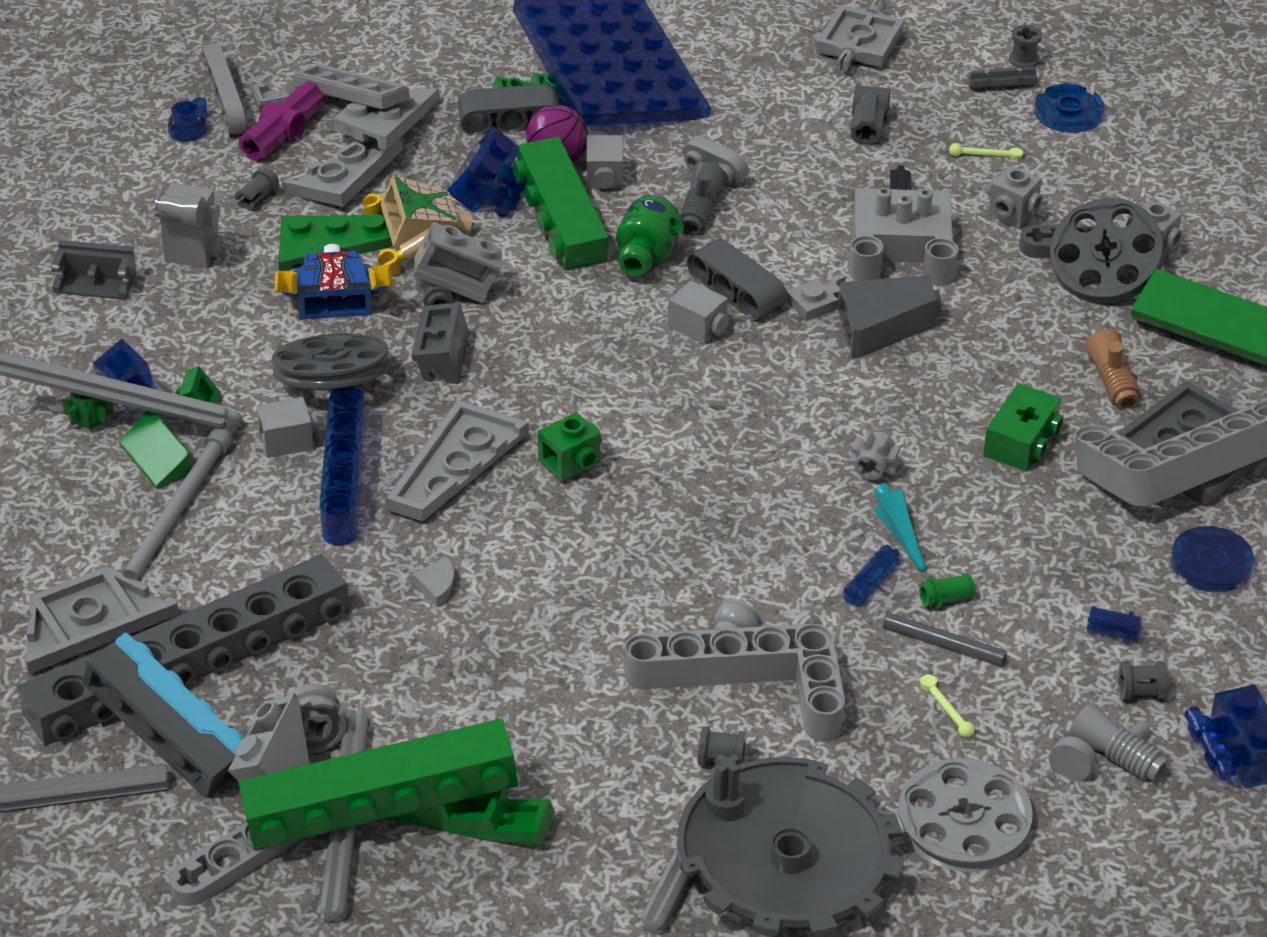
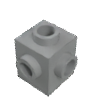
M1010 165L999 177L995 176L990 182L987 192L990 197L988 216L1021 229L1041 207L1043 195L1040 194L1042 178Z
M1150 199L1142 208L1149 212L1160 228L1165 258L1178 246L1181 240L1182 230L1180 229L1182 213ZM1129 216L1126 227L1132 223V216ZM1143 239L1135 244L1134 249L1139 253H1147L1154 248L1155 243L1149 239Z

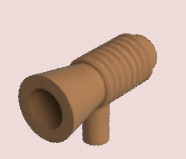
M1113 329L1095 332L1086 340L1084 349L1099 369V375L1111 404L1116 405L1119 410L1135 408L1140 401V389L1129 363L1124 357V345L1120 333Z

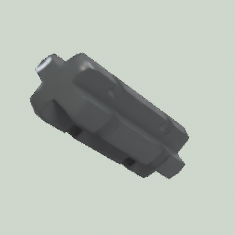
M1032 66L1021 67V70H1017L1016 67L989 69L987 73H985V70H972L969 74L968 82L971 90H981L984 87L996 89L1017 87V85L1022 87L1035 86L1037 83V73L1035 67Z

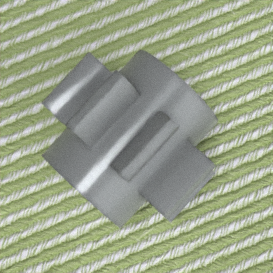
M868 431L865 440L861 437H856L850 449L853 455L849 463L855 465L857 473L868 480H881L884 472L893 475L900 462L897 459L901 450L900 447L895 446L893 439L883 432Z

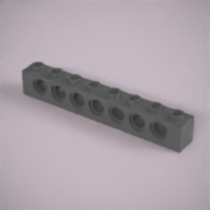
M320 554L132 636V638L136 642L145 644L152 652L154 659L167 671L175 672L186 687L195 679L213 671H222L231 663L252 654H260L268 647L285 639L298 637L306 630L321 623L338 619L342 614L349 611L347 583L325 556ZM101 650L17 686L22 715L44 746L58 740H67L76 732L96 723L107 722L115 716L104 703L83 685L87 661Z

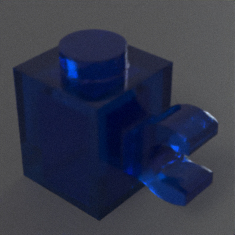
M123 339L93 362L96 375L152 388L154 385L148 363Z

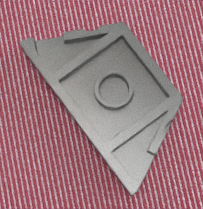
M439 89L409 90L410 99L386 109L351 102L334 117V131L352 136L354 139L362 142L368 141V136L377 139L378 148L388 150L439 102Z
M108 566L33 594L29 597L28 611L30 620L27 622L28 644L27 653H25L24 658L26 671L28 674H32L112 642L125 632L132 634L179 615L178 603L170 596L162 600L149 594V586L137 580L127 579L123 576V573Z

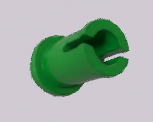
M969 573L938 580L931 576L926 579V582L920 583L919 595L925 607L932 606L936 610L945 603L974 599L975 584Z

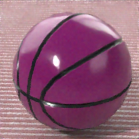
M551 105L543 107L530 119L526 129L525 140L526 143L559 136L573 164L583 155L587 147V135L589 133L584 119L577 111L564 105Z

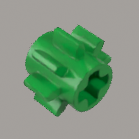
M71 392L70 398L62 399L64 415L69 416L70 425L78 424L81 427L90 429L99 426L101 423H107L106 413L114 412L112 402Z

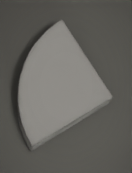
M267 84L250 85L251 95L259 113H261L267 102L275 101L280 103L290 95L283 89H281V92L268 89Z
M447 557L413 574V585L436 607H439L448 600L454 585V569Z

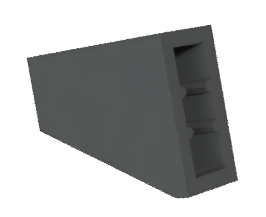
M929 275L840 282L838 311L851 357L860 358L934 327L935 313L941 312V295L939 290L933 289Z

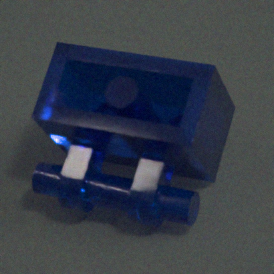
M493 126L472 148L446 191L472 212H477L489 199L497 205L495 212L498 216H508L509 212L514 211L518 206L520 193L524 192L525 189L522 182L518 183L516 181L512 167L513 161L517 157L518 145ZM501 182H503V183H504L505 185H507L508 187H507V188H503V187L500 185Z
M1255 684L1215 693L1210 717L1203 715L1201 709L1197 706L1190 707L1185 711L1184 717L1188 722L1187 730L1194 742L1201 744L1205 751V762L1211 771L1217 772L1222 781H1229L1237 775L1245 789L1267 784V703Z

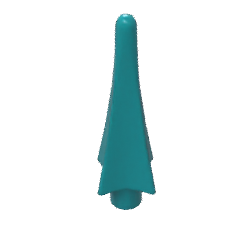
M888 483L879 484L874 490L878 498V504L874 512L899 541L916 568L920 572L926 571L927 566L912 528L903 489L900 488L892 492Z

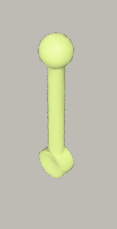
M953 143L949 147V153L953 157H958L961 154L1009 157L1012 160H1020L1023 157V151L1020 148H1011L1009 151L962 147L958 143Z
M929 674L920 678L921 688L930 691L958 726L959 735L963 738L972 737L975 733L974 725L970 722H965L937 688L936 677Z

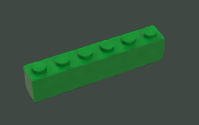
M503 718L238 781L254 850L519 786L514 754Z

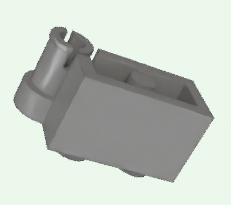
M171 183L165 194L158 193L154 203V214L156 217H160L165 262L207 269L212 258L220 255L223 245L222 235H218L217 224L220 217V208L215 205L214 189Z

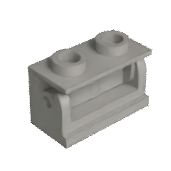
M432 222L414 258V277L440 287H445L452 292L480 303L484 302L498 271L502 269L501 248L496 247L489 240H478L463 234L454 226H443L436 222Z

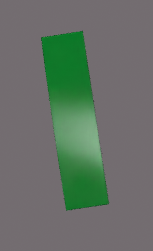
M501 790L389 817V819L480 840L542 845L555 810L550 799H509L506 790Z

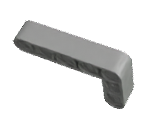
M1267 400L1258 402L1146 449L1107 427L1100 425L1082 427L1075 432L1078 472L1131 505L1149 506L1267 457Z
M797 624L646 633L634 635L625 643L624 678L632 687L637 689H657L795 680L806 734L816 741L828 742L835 740L842 733L845 696L831 631L822 625Z

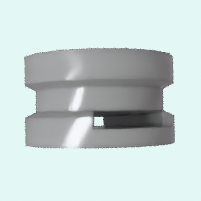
M317 683L305 684L293 689L285 697L294 695L299 700L308 753H320L335 746L342 739L346 731V719L335 692L328 686Z

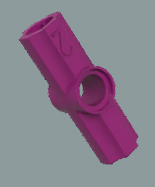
M306 81L282 102H267L260 113L259 121L239 138V149L246 154L247 158L258 162L270 154L285 139L294 142L296 140L294 137L296 135L300 136L304 132L306 121L325 105V94L320 91L317 84Z

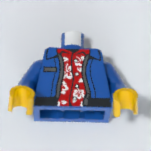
M328 244L322 248L321 253L307 254L304 258L303 267L297 268L294 272H275L274 293H282L291 299L298 298L300 319L372 315L371 294H378L387 286H394L391 265L371 267L369 264L362 262L359 252L343 251L337 244Z

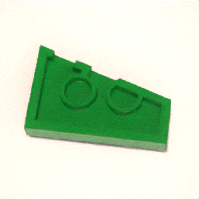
M384 215L281 216L279 271L292 270V265L304 263V258L307 254L321 253L322 248L328 244H337L343 251H357L359 254L392 247Z

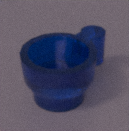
M198 97L193 101H181L172 106V114L168 119V134L172 139L181 142H192L206 135L208 129L205 118L208 116L205 98Z

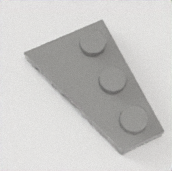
M368 136V141L366 142L355 140L337 151L338 157L325 164L318 161L308 167L309 174L298 180L291 176L282 181L283 190L297 197L344 207L403 150L401 138L388 150L378 148L377 139Z

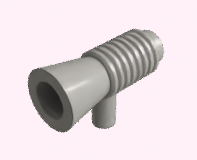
M1091 702L1080 711L1071 726L1069 736L1084 740L1093 749L1105 753V757L1110 758L1111 761L1135 774V776L1140 777L1143 781L1150 779L1153 782H1157L1164 774L1169 760L1163 757V752L1143 740L1150 734V727L1144 721L1136 722L1128 730L1125 727L1120 728Z

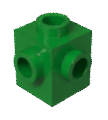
M577 412L557 420L538 430V461L561 482L600 463V444L602 443L600 431L593 423L586 421Z

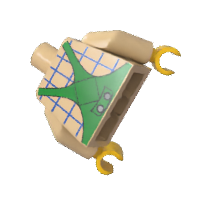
M392 176L383 197H380L378 194H369L363 201L364 215H384L393 247L400 248L398 251L384 249L378 255L379 266L391 265L392 277L401 273V261L407 259L409 262L415 258L432 222L443 226H454L466 235L469 234L472 226L471 214L455 211L448 191L399 176Z

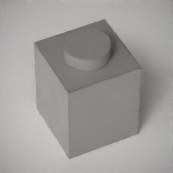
M587 135V188L623 189V135Z
M689 281L668 300V327L705 345L715 335H722L728 326V298L693 281Z
M303 397L256 405L259 434L267 458L314 450L312 435L319 434L315 411L308 412Z

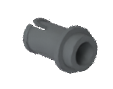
M268 168L256 170L252 175V180L236 192L235 200H239L244 196L237 204L242 208L252 211L268 194L273 195L277 191L279 184L278 176Z
M421 279V287L425 294L423 298L424 306L453 303V295L449 289Z

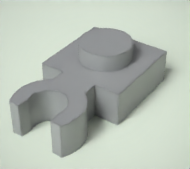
M844 274L835 275L827 284H823L819 279L787 290V302L805 321L837 310L840 282H846V276Z

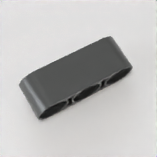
M530 85L469 90L461 94L457 105L462 130L468 135H474V132L490 134L510 132L509 130H514V132L526 131L530 119L540 109L551 105H560L554 87L549 85Z
M717 239L687 257V267L692 277L695 279L700 278L699 282L707 288L727 297L729 304L744 315H751L750 319L753 321L762 318L787 302L785 286L775 275L723 239Z

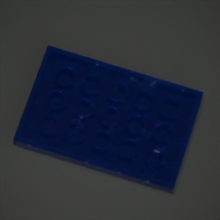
M514 0L513 12L566 106L577 111L587 126L687 121L709 118L711 106L645 0Z

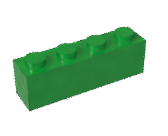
M560 137L518 145L517 161H513V173L516 181L523 183L528 206L530 208L534 207L537 213L539 230L541 233H546L549 238V248L552 257L559 259L565 271L607 261L609 237Z

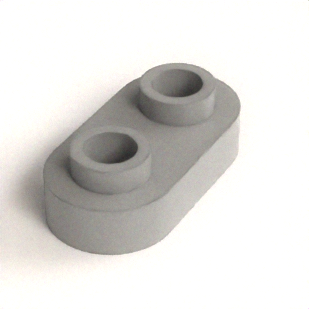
M694 136L683 147L684 161L691 170L699 162H713L719 165L726 173L727 179L724 185L731 184L737 186L749 174V167L746 161L737 152L704 137Z

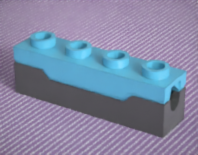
M125 632L115 642L109 644L87 661L83 685L196 791L207 798L232 777L228 769L236 756V748L244 737L238 730L229 728L215 715L209 703L195 697L184 686L183 681L175 672L167 671L154 659L152 652L145 644L136 642Z

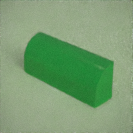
M1155 269L1131 308V317L1134 320L1267 366V307Z

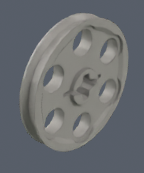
M961 758L938 761L923 767L913 774L904 785L900 794L897 816L902 837L915 853L937 866L964 872L997 868L1014 859L1024 849L1029 840L1033 818L1030 798L1023 786L1012 775L995 765L979 760ZM956 776L963 779L966 784L958 788L950 787L943 780L946 777ZM997 788L1002 789L1009 796L1003 800H996L987 796L985 792L989 789ZM919 797L927 798L934 805L927 809H919L911 804V800ZM958 811H966V814L972 816V818H964L963 814L958 813ZM1002 822H1010L1015 824L1020 830L1013 834H1006L999 831L996 825ZM927 831H934L941 834L944 840L939 843H929L923 840L921 835ZM969 844H979L986 848L987 853L981 856H973L968 854L964 847Z

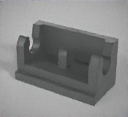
M60 240L51 266V272H57L52 286L53 293L126 300L136 277L133 247Z
M460 303L428 305L422 308L411 357L413 361H417L422 378L426 382H432L433 373L430 371L431 369H440L443 371L444 379L447 383L459 384L470 335Z

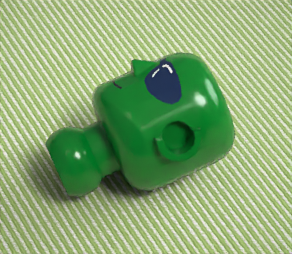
M648 195L634 200L626 210L616 232V242L620 251L618 263L624 273L633 277L642 276L648 273L651 267L665 262L672 253L680 234L683 233V222L678 209L673 203L663 197Z

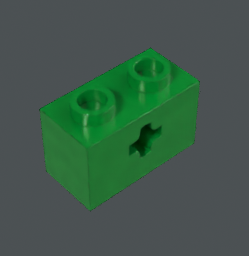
M1017 383L986 428L983 456L1027 472L1034 460L1041 461L1043 459L1050 436L1056 438L1060 433L1064 421V416L1059 414L1061 398Z

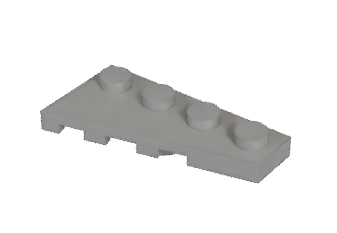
M457 400L386 497L387 510L424 521L528 435L529 422Z

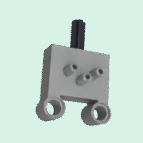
M898 165L897 169L890 171V189L855 188L853 240L850 244L848 269L849 276L854 281L879 279L882 274L883 262L924 263L923 276L929 275L932 285L946 286L955 280L959 248L952 237L950 191L912 190L911 171L905 170L904 165Z

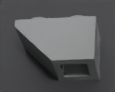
M294 695L267 700L258 707L254 714L255 720L246 737L238 744L236 756L228 771L240 781L310 763L300 703Z

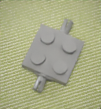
M873 0L867 9L839 5L817 41V52L839 57L835 62V68L841 71L843 67L842 72H846L849 69L852 61L882 68L903 32L904 20L883 14L882 12L886 8L884 0L879 2L878 0Z

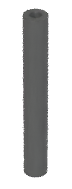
M889 612L884 618V629L1000 667L1003 666L1007 657L1006 650Z

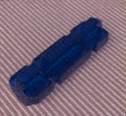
M887 544L878 549L874 554L875 556L871 557L854 576L855 579H852L844 587L843 599L846 603L859 607L869 598L867 593L871 595L889 575L887 571H893L899 564L900 560L898 557L900 552L897 548L893 549Z

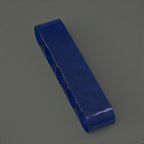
M356 386L335 388L329 396L319 507L322 538L326 543L333 546H344L352 543L357 538L359 530L366 437V409L364 392Z

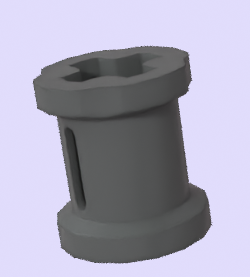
M1019 25L1012 30L1011 39L1014 42V48L1009 54V62L1014 67L1020 69L1021 67H1036L1039 64L1040 58L1037 54V46L1042 41V32L1032 25Z
M1128 661L1120 662L1118 687L1121 700H1129L1131 696H1156L1158 700H1165L1168 692L1166 663L1164 661H1157L1154 666H1131ZM1136 679H1150V682H1136Z
M703 726L699 741L698 765L715 762L716 756L721 753L727 758L732 754L737 755L740 758L739 764H742L745 756L747 732L739 731L737 735L712 732L710 727Z

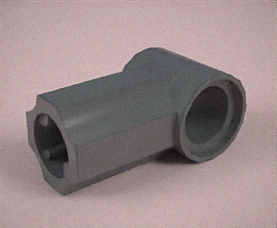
M855 85L851 138L855 139L858 144L872 145L876 141L881 140L883 122L887 120L891 89Z

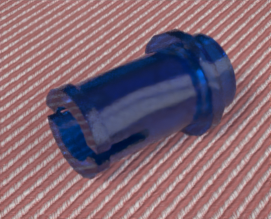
M1092 606L1088 617L1090 624L1087 625V632L1122 638L1123 643L1128 644L1129 640L1138 641L1142 617L1136 616L1135 611L1132 610L1129 611V614Z

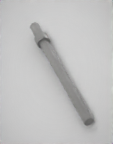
M229 411L223 428H214L204 442L205 449L123 571L125 578L131 580L139 579L219 455H225L233 442L232 435L243 420L240 413Z

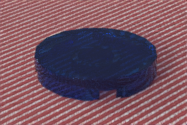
M1069 83L1055 84L1047 87L1045 93H1039L1036 96L1034 113L1038 121L1050 129L1065 133L1087 132L1101 123L1105 104L1097 93L1094 92V96L1087 93L1086 87Z
M1197 526L1184 531L1175 539L1170 557L1172 569L1178 577L1180 574L1183 578L1187 579L1186 584L1210 593L1229 592L1236 589V585L1241 584L1243 581L1245 584L1250 579L1255 559L1252 547L1243 537L1229 529L1216 526Z

